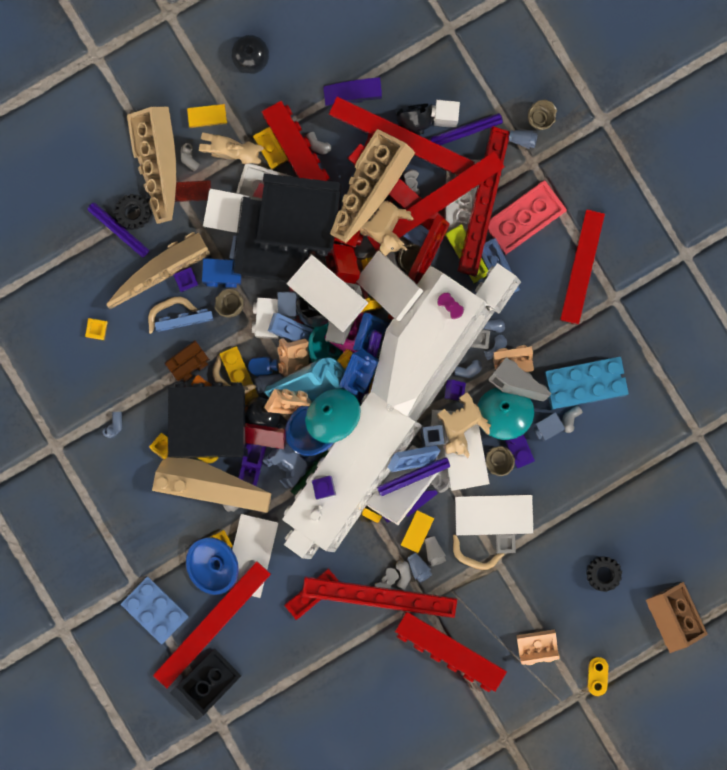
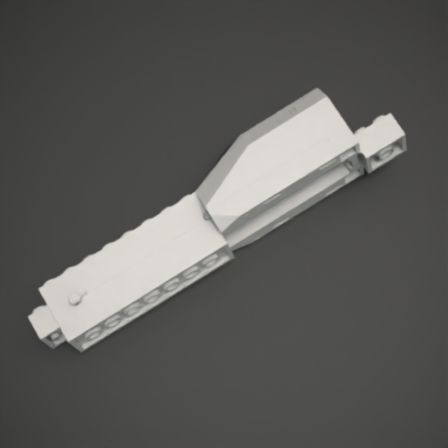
M497 263L495 267L492 266L486 274L488 276L484 283L481 282L475 290L477 293L475 295L430 265L417 284L423 290L421 295L400 322L395 318L392 320L382 336L376 357L379 362L374 372L372 389L361 401V414L356 428L349 436L335 442L328 448L329 453L319 461L315 473H312L307 478L306 486L296 494V500L293 505L288 506L285 510V516L282 520L294 528V531L291 530L285 538L286 542L284 545L305 559H312L319 547L328 552H335L364 508H366L367 502L377 491V486L381 485L391 472L388 468L391 457L396 452L405 451L422 427L417 420L433 402L494 311L497 313L501 312L521 283L516 275ZM443 293H450L455 302L464 307L462 317L451 319L450 312L444 306L437 304L439 296ZM332 476L336 495L316 500L312 480Z

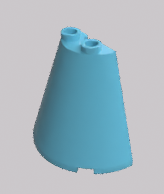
M321 358L268 385L265 393L270 398L274 389L303 391L308 394V398L313 402L316 397L328 390H346L339 386L345 369L332 358Z

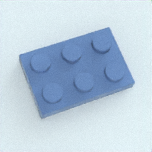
M148 576L121 603L161 645L189 617Z

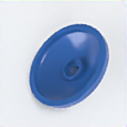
M301 406L293 412L287 421L285 428L286 441L298 454L305 456L320 454L334 443L319 442L309 434L305 423L309 406Z
M213 537L203 538L195 542L187 553V572L197 588L205 593L217 595L233 587L239 572L238 561L233 550L225 542Z

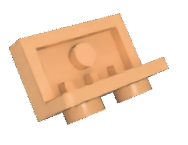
M284 338L279 339L278 370L285 377L309 365V342L306 339L289 343Z
M521 345L511 350L502 348L493 354L495 370L507 357L509 360L515 361L524 372L534 371L532 346Z
M274 389L264 408L267 412L292 415L299 407L310 406L312 401L308 398V394L303 391Z
M555 629L516 635L522 665H533L537 662H552L560 659Z

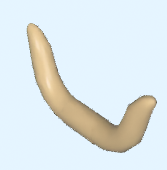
M181 296L172 297L158 303L150 310L148 316L149 333L151 334L154 331L155 316L161 310L174 304H183L193 312L198 311V309L188 299Z
M218 355L212 369V376L216 383L230 386L220 377L219 370L222 359ZM246 385L248 390H245V394L256 388V385Z
M455 534L453 535L454 555L465 565L479 570H488L494 567L504 556V553H499L486 563L466 557L460 551L458 537Z

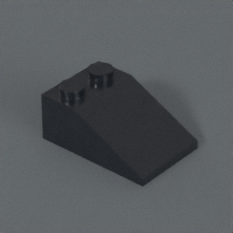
M213 649L170 693L198 720L235 684L241 675L216 649Z

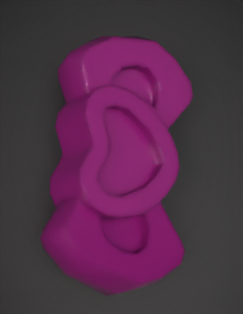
M443 293L439 296L437 304L444 306L450 312L451 319L462 317L464 307L455 302L450 293Z

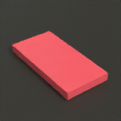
M544 180L492 217L488 233L493 239H497L502 252L507 255L564 214L567 209Z

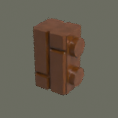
M195 340L167 360L165 365L178 382L183 381L185 383L193 377L191 373L195 370L201 371L209 365L207 362L210 359Z

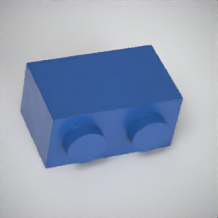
M203 259L202 282L206 284V287L216 288L220 284L225 285V288H237V285H241L242 276L231 275L233 260Z

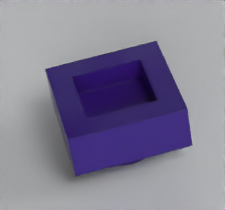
M191 267L173 274L181 293L199 286Z
M452 379L447 380L445 399L459 402V398L465 394L466 383Z
M332 476L312 480L316 500L336 495Z

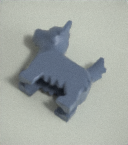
M280 424L278 428L285 429L286 426ZM286 441L284 449L273 448L269 456L265 457L262 461L267 467L277 465L279 469H283L284 472L286 471V478H282L280 482L285 488L293 487L299 481V478L305 475L308 467L313 465L312 462L316 460V455L307 456L304 459Z

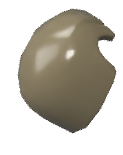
M546 99L538 100L529 108L528 122L535 129H548L556 121L557 108L551 101Z
M411 243L404 245L407 251L400 249L397 255L399 267L408 273L421 249L419 245Z
M225 289L216 296L214 308L219 315L227 318L236 317L243 310L244 299L237 290Z
M497 446L487 452L485 462L492 474L504 476L513 470L515 458L507 447Z

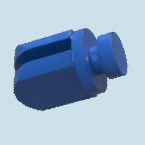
M271 357L253 358L248 365L249 371L255 376L270 375L273 373V369L278 371V360L275 359L272 362Z

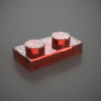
M211 180L176 182L175 202L208 201Z

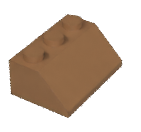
M684 582L646 599L648 608L670 653L687 648L708 635Z

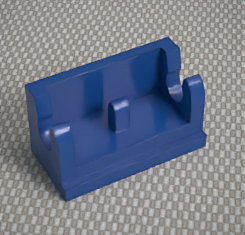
M363 349L353 353L339 386L357 395L358 391L363 394L366 393L379 360Z

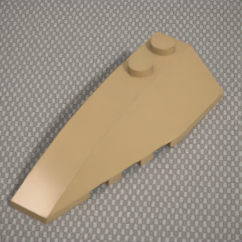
M149 107L128 114L127 120L134 158H138L140 164L138 170L144 176L146 182L144 188L150 194L151 199L149 202L156 223L160 224L171 221L173 217L176 191L175 145L169 107Z
M379 129L376 130L356 162V171L354 176L350 178L348 193L343 197L342 209L338 211L330 232L332 236L346 243L382 204L415 154L405 142Z
M192 232L184 237V241L180 243L176 241L168 245L167 250L146 263L118 289L108 301V308L116 307L173 276V274L210 256L211 254L200 234Z
M167 457L165 460L163 459L156 470L152 491L267 513L271 499V493L208 463L188 458Z

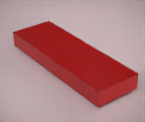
M329 568L318 577L320 579L339 581ZM301 591L284 606L297 620L321 599L302 597Z

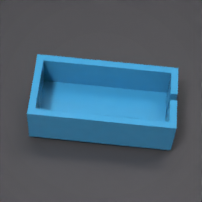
M621 357L545 371L546 387L552 393L548 397L551 410L628 395L626 378H621V375L624 374Z

